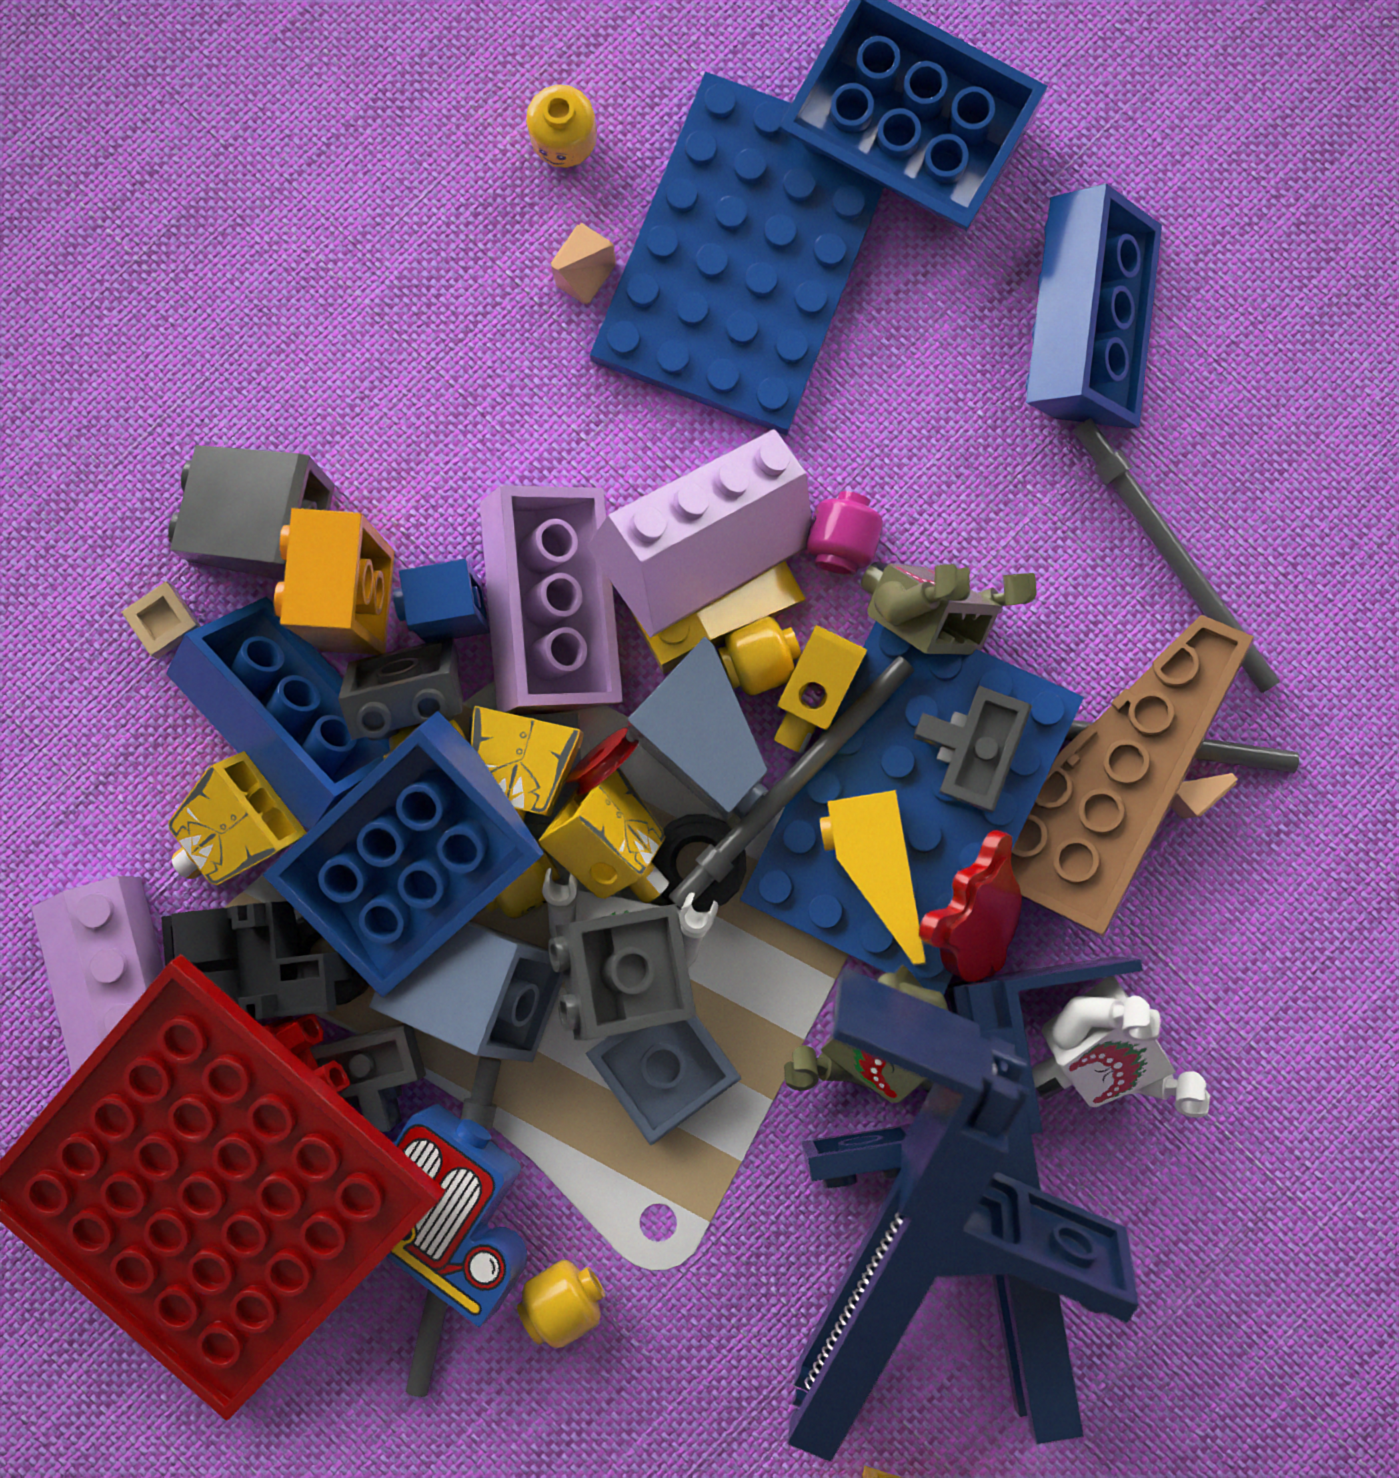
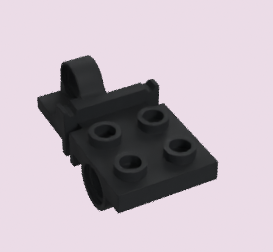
M288 901L187 911L161 917L165 967L170 961L182 954L256 1020L336 1011L334 981L353 979L351 965L338 952L299 956L296 915L294 907Z

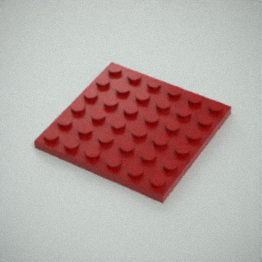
M182 954L169 962L0 1160V1222L226 1421L242 1407L439 1202L446 1191Z

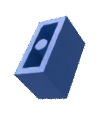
M466 559L399 570L401 587L393 589V600L398 620L400 622L406 621L409 631H414L425 643L452 637L459 639L490 633L482 582Z

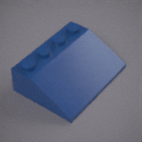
M849 0L779 125V131L967 232L1036 117L1048 86L887 0Z
M437 711L409 735L263 874V877L383 998L534 864L544 852L478 752Z

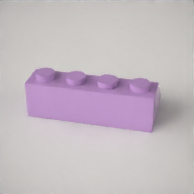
M773 429L608 514L586 547L651 638L807 548L806 541L812 517L806 472L777 431Z
M500 485L480 502L497 711L514 715L550 714L622 703L612 582L586 547L606 518L604 488Z
M114 876L62 891L31 907L72 1076L164 969L141 877Z

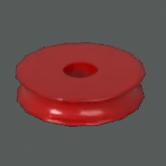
M627 727L619 729L604 739L584 756L568 774L565 782H577L579 788L576 794L578 796L590 791L608 778L636 749L639 740H627Z

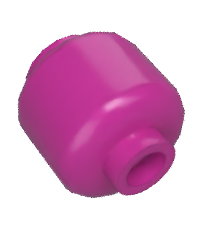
M841 491L839 492L838 499H826L816 506L806 541L809 552L816 557V566L837 574L855 575L859 568H865L873 563L883 529V520L878 512L869 507L870 499L855 492Z

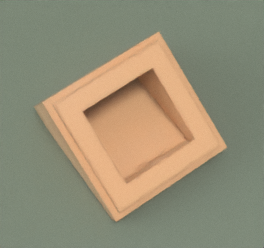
M1233 773L1182 782L1171 807L1181 818L1201 817L1237 784L1236 781L1238 779Z

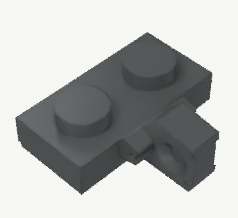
M978 686L968 715L954 712L951 721L947 722L922 713L913 738L940 749L936 760L949 765L938 794L993 813L1033 705Z
M405 1023L317 1044L309 1048L319 1068L332 1061L342 1065L350 1081V1086L340 1096L343 1099L349 1098L353 1108L361 1107L363 1117L381 1133L390 1131L402 1122L397 1100L402 1095L401 1085L418 1081L426 1075L414 1029Z

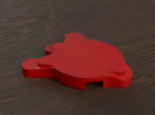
M1000 830L988 833L976 861L955 875L952 883L953 898L951 903L946 908L928 912L923 918L918 931L919 938L923 942L939 947L940 959L945 969L968 982H976L986 976L991 977L1002 969L1006 961L1008 947L1014 938L1019 923L1022 896L1020 886L1012 872V837L1010 834Z

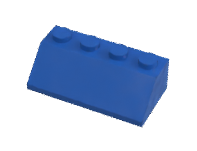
M1107 183L1050 197L1048 220L1044 227L1045 246L1042 271L1038 277L1039 296L1036 321L1032 328L1033 346L1030 371L1026 379V403L1059 420L1083 423L1091 418L1098 425L1132 429L1140 427L1162 224Z
M266 596L186 633L166 674L238 753L246 752L284 804L310 830L384 760V755L391 752L389 738L373 741L369 740L366 736L351 740L338 700L344 679L310 643L280 624L281 617L276 616L274 603Z

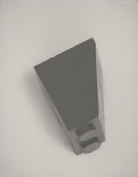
M195 445L192 460H188L185 463L181 474V488L184 494L180 511L173 514L169 523L168 538L171 543L170 550L188 562L284 581L286 560H283L280 554V535L283 526L290 525L291 508L329 511L335 484L309 455Z

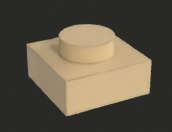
M167 581L121 611L150 656L157 659L181 644L186 633L201 627L178 591Z

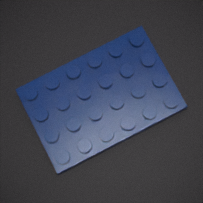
M705 71L590 352V360L595 364L767 429H775L778 433L787 436L885 187L779 131V125L791 105L790 102Z
M875 621L863 646L867 651L829 728L898 656L903 657L915 671L785 806L740 901L886 973H894L901 965H904L923 988L938 991L944 995L953 974L945 969L940 959L939 947L931 946L922 941L926 964L914 966L839 863L836 851H825L820 818L830 816L827 801L896 790L920 927L923 918L928 912L946 908L951 903L953 898L952 883L955 875L976 861L988 833L1000 830L1010 834L1013 849L1084 696L978 649L972 655L925 654ZM978 686L1033 705L993 813L938 794L949 765L936 760L940 749L913 738L922 713L947 722L951 721L954 712L968 715ZM823 729L822 732H821V734H820V736H819V738H820L827 730Z

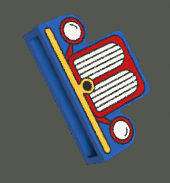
M434 1104L414 1114L394 1144L446 1191L439 1202L386 1257L480 1328L499 1310L523 1273L527 1263L526 1246L523 1239L515 1231L507 1227H494L493 1229L488 1227L489 1220L520 1174L521 1165L517 1160L490 1141L491 1135L483 1126L470 1119L461 1120L442 1105Z

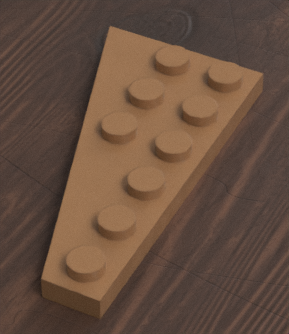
M1200 615L1153 661V665L1129 689L1125 688L1111 702V706L1092 725L1089 724L1056 756L1011 853L1012 872L1020 886L1023 898L1104 938L1253 644L1254 636Z

